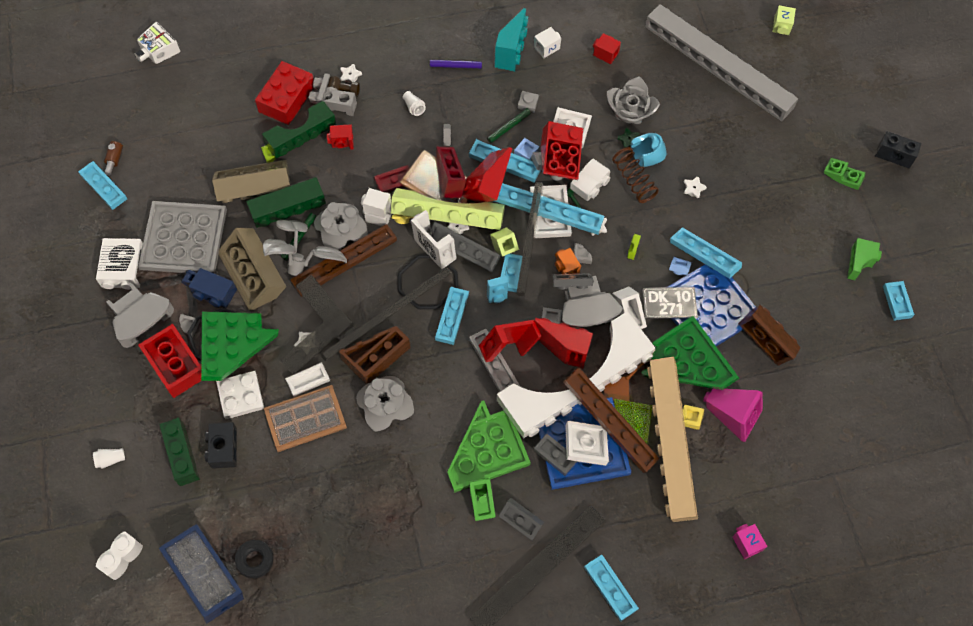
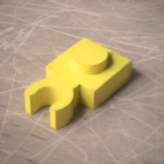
M684 405L685 427L700 430L704 409Z

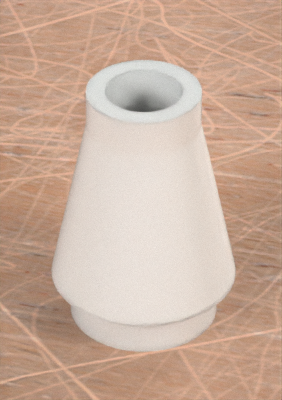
M410 91L405 92L403 99L410 113L415 116L423 114L425 111L424 101L413 95Z
M123 448L98 449V451L93 452L95 468L101 467L103 469L117 462L124 461Z

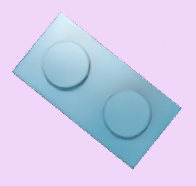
M515 254L505 255L501 277H507L508 291L517 292L524 256Z
M506 276L487 280V299L489 303H500L507 299L508 280Z
M904 281L885 283L883 289L893 320L912 318L914 312Z

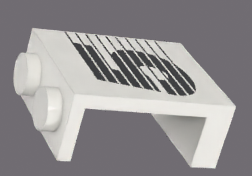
M425 210L421 214L415 215L411 220L415 241L441 269L445 268L456 260L454 239L448 234L436 242L429 235L431 227L428 212Z
M103 238L96 280L101 287L105 289L123 288L130 290L129 285L132 283L136 288H140L136 274L139 254H141L143 246L141 239Z

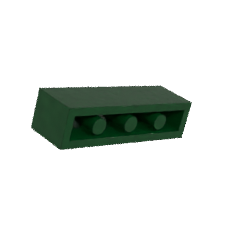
M317 177L246 201L256 228L268 226L270 223L285 220L287 217L299 215L307 210L316 209L326 204Z

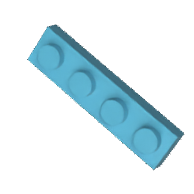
M476 139L469 152V157L483 162L491 152L501 149ZM511 153L506 172L535 183L541 170H536L533 161Z
M683 227L670 238L671 244L729 279L742 268V262Z

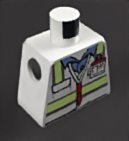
M155 22L138 38L137 41L141 49L135 53V56L140 62L149 57L154 63L158 64L178 54L180 49L177 41L162 26Z

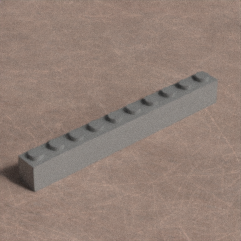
M659 5L647 16L645 27L781 122L794 109L798 101L794 94L770 80L763 73H760L750 64H747L738 56L726 50L722 45L713 41L709 36L704 35L669 9Z

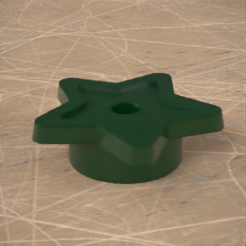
M626 128L624 134L618 136L617 139L622 141L624 148L631 147V141L639 137L640 134L639 132L632 133Z

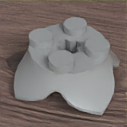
M640 76L629 80L621 90L619 88H611L607 91V100L615 112V118L626 123L640 124L644 118L652 115L660 106L658 99L649 97L648 87Z
M332 202L314 220L315 229L321 232L322 242L326 247L341 250L345 247L348 240L358 241L368 235L367 225L360 217L359 210L351 204Z
M384 376L374 379L357 393V404L360 408L364 409L365 420L374 432L388 428L394 419L405 420L414 414L413 401L406 393L404 383L395 376ZM387 397L389 401L385 400V403H382L381 398Z

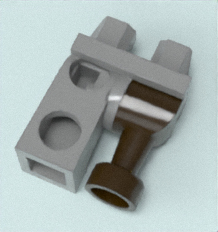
M324 74L323 78L315 77L313 87L319 90V92H310V103L318 104L324 101L331 111L346 112V115L353 116L357 105L355 96L358 97L360 83L352 82L351 85L341 83L337 76L330 77V74Z

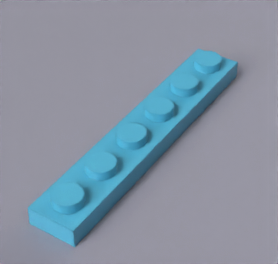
M502 183L498 199L495 201L597 235L600 232L605 217Z

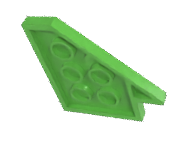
M481 401L447 471L454 493L469 488V481L490 478L491 480L531 464L518 430L504 410L490 415L485 401Z

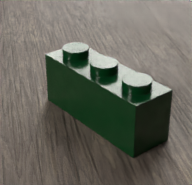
M176 418L159 424L174 480L179 486L200 480L184 423L180 418Z

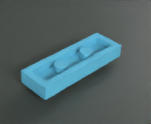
M94 161L78 171L80 176L112 210L127 200L126 195Z
M450 287L435 336L436 341L454 345L469 291Z
M600 555L584 566L620 622L639 609L603 555Z

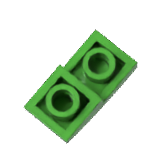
M834 158L830 159L824 170V174L833 180L856 190H859L865 178V172L849 168L847 162Z

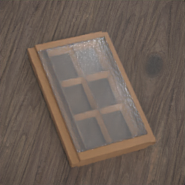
M425 150L400 183L412 191L436 200L453 203H467L469 199L463 196L462 198H445L443 196L439 182L437 158Z
M332 385L264 408L277 452L347 428Z

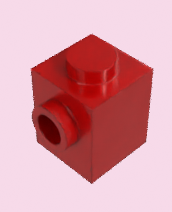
M603 33L593 44V56L612 64L619 54L621 42Z

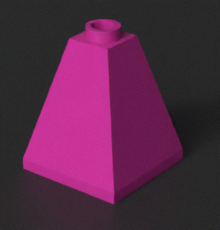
M713 388L711 392L708 391L706 393L704 402L712 414L741 441L745 442L763 411V392L758 390H719Z

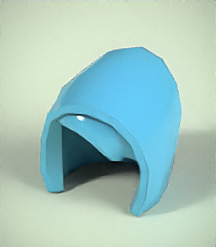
M647 133L631 141V148L635 152L634 158L640 160L638 163L640 167L658 164L667 155L665 143L657 133Z

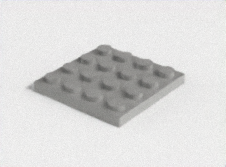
M152 201L138 268L147 271L186 273L188 270L197 273L199 268L215 274L227 213L226 206Z

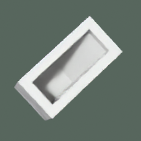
M626 287L612 293L615 300L623 307L621 315L628 312L640 329L646 328L647 325L639 293L631 287Z

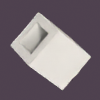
M552 27L534 36V48L543 58L560 49L561 36Z

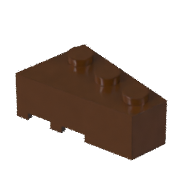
M394 326L374 335L371 339L356 343L355 346L339 350L341 360L367 385L410 349V341L397 326Z

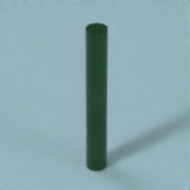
M526 108L487 137V140L493 143L531 114L530 110Z
M310 213L304 222L308 229L317 217L313 213ZM298 231L297 245L299 244V242L301 241L306 232ZM294 238L289 243L290 245L294 246ZM282 254L281 258L287 261L289 255Z

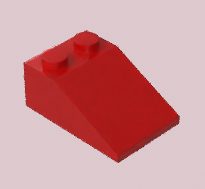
M508 147L491 152L467 177L462 196L476 203L496 201L512 148Z

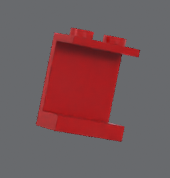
M534 320L496 325L478 346L485 362H491L507 344L512 343L516 344L520 355L524 356L542 336Z

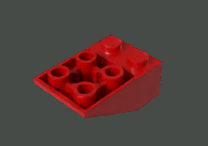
M551 121L544 126L541 140L543 174L573 180L579 179L583 128Z
M535 318V323L542 336L538 341L564 364L583 369L593 333L583 328H572L565 323L557 324L546 318Z

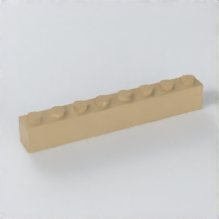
M674 357L650 360L651 367H647L649 379L652 378L653 380L650 392L651 397H655L656 405H652L654 417L658 418L655 431L657 437L660 436L661 444H658L659 456H663V464H660L662 476H665L666 484H663V492L665 497L668 496L669 504L666 505L667 517H671L673 522L696 520L698 515L676 361Z

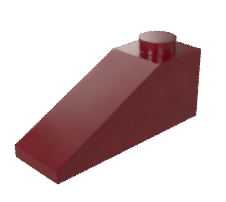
M437 146L439 182L443 196L445 198H462L466 178L454 147Z

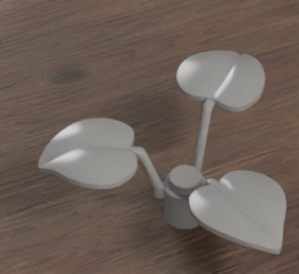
M278 220L276 222L278 228L285 231H294V246L278 239H267L263 244L264 256L270 254L289 255L287 272L294 276L303 273L304 266H308V262L313 255L320 258L342 261L347 264V259L343 253L333 247L318 246L316 250L310 252L306 260L302 254H298V231L307 232L308 226L301 221Z

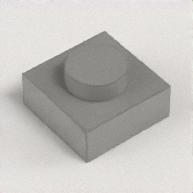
M522 91L518 109L525 110L528 108L530 112L535 113L539 95Z

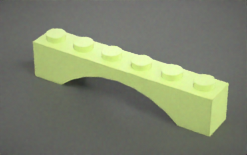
M396 188L392 195L391 214L414 217L426 210L430 220L500 230L505 205L490 202L470 204L446 202L426 197L412 190Z

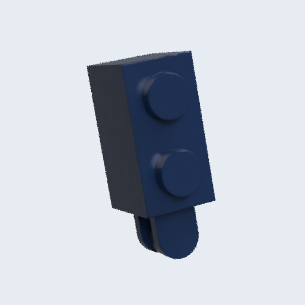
M199 268L197 273L188 270L181 281L189 287L194 298L201 301L203 299L207 300L217 308L220 306L227 308L237 291L233 281L202 268Z

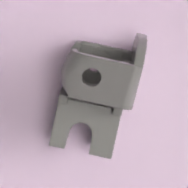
M592 276L593 286H588L586 289H578L574 286L569 287L564 294L567 302L563 305L561 323H565L572 328L611 323V321L621 316L623 307L610 293L601 292L596 276Z
M131 283L129 285L131 291L113 304L108 300L106 303L116 315L112 323L116 337L121 345L125 348L133 346L138 342L137 336L148 330L160 319L165 321L171 317L174 308L169 299L152 292L142 295Z

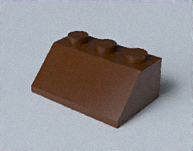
M761 305L753 308L738 323L777 366L793 360L801 348L797 344V340L784 330L780 322L775 321L767 308Z

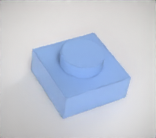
M524 138L514 150V154L531 160L533 152L539 151V146Z
M674 257L669 270L677 275H688L692 262Z

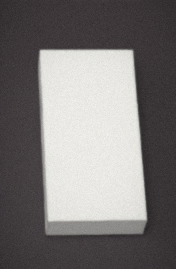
M322 362L285 378L294 397L330 381Z

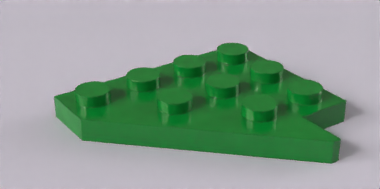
M202 312L201 381L224 380L278 336L279 329H262L261 313Z
M694 316L652 342L655 347L652 360L674 357L679 383L723 390L739 379L738 375ZM647 369L641 372L644 377L649 378Z

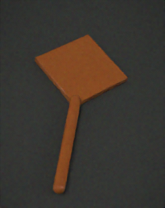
M639 363L633 372L629 373L626 377H621L616 383L611 384L610 382L604 389V396L606 398L612 397L613 402H629V379L644 363Z

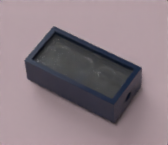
M197 524L159 547L163 558L206 624L244 599L241 589Z

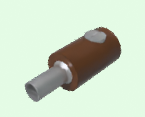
M111 141L108 146L104 163L107 164L105 174L108 176L111 175L113 167L118 166L123 145L119 142Z

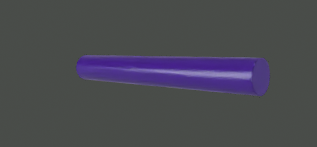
M430 60V67L482 69V62Z

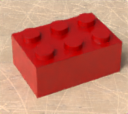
M282 61L255 99L258 112L290 125L310 95V92L314 89L313 74Z
M171 324L138 345L173 398L201 381V365L174 324Z

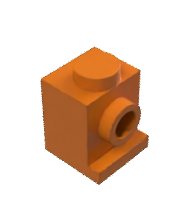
M571 248L562 249L555 253V266L559 272H562V274H580L581 265Z

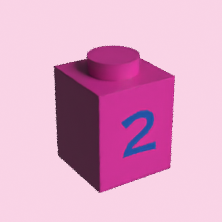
M744 524L736 529L737 532L732 536L744 559L758 554L767 548L755 524L751 526Z

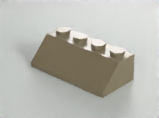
M287 160L217 171L212 179L217 201H222V203L231 202L235 198H240L241 200L249 199L252 195L263 196L269 194V192L291 186Z
M236 228L219 249V256L249 311H252L276 299L286 288V285L269 255L264 256L263 244L254 228Z

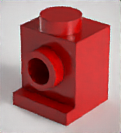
M352 124L330 126V133H327L328 144H332V148L350 147V150H353Z

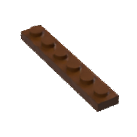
M386 224L341 250L347 259V264L338 260L325 259L292 278L291 283L302 297L397 241V237Z
M577 368L563 381L643 473H646L660 459L580 368Z

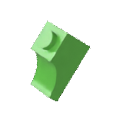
M857 238L851 249L847 279L856 280L861 273V269L866 267L872 268L876 261L879 262L882 251H879L880 243Z

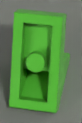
M490 478L469 481L475 521L495 518Z

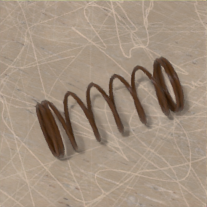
M631 147L623 148L613 156V163L617 164V169L622 171V177L627 178V184L632 186L631 191L637 194L636 199L638 202L645 203L650 201L658 194L659 189L654 186V182H650L644 185L638 192L633 191L634 186L645 182L650 175L645 174L637 179L634 184H629V178L639 175L645 168L639 167L628 177H625L623 172L634 168L640 160L635 159L627 164L624 169H619L620 163L630 160L635 154ZM631 150V152L624 155L619 161H615L616 157L619 154H621L624 151ZM638 161L634 166L627 168L631 163ZM643 168L638 174L631 176L635 171ZM648 176L642 182L637 183L641 178ZM653 183L649 188L641 191L647 185ZM656 189L650 197L640 200L644 194Z

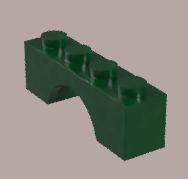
M324 101L308 108L309 117L303 126L296 129H284L277 125L262 134L265 146L268 147V150L275 159L286 155L296 147L302 146L305 142L315 139L321 133L329 131L330 126L336 125L335 114Z

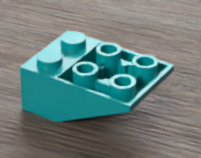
M525 8L499 32L495 46V68L515 71L516 65H520V53L523 51L525 42L522 40L526 38L529 16H526Z

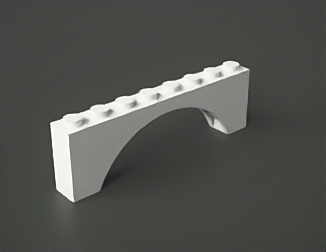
M628 312L611 321L609 328L611 337L609 354L602 367L590 378L600 392L610 382L614 384L619 381L624 373L627 372L629 374L633 372L639 363H647L653 358L654 345ZM513 383L497 394L498 403L523 439L527 436L532 437L536 435L542 426L546 425L547 427L556 421V417L561 414L565 416L572 411V407L576 404L582 405L570 390L542 393L524 389Z

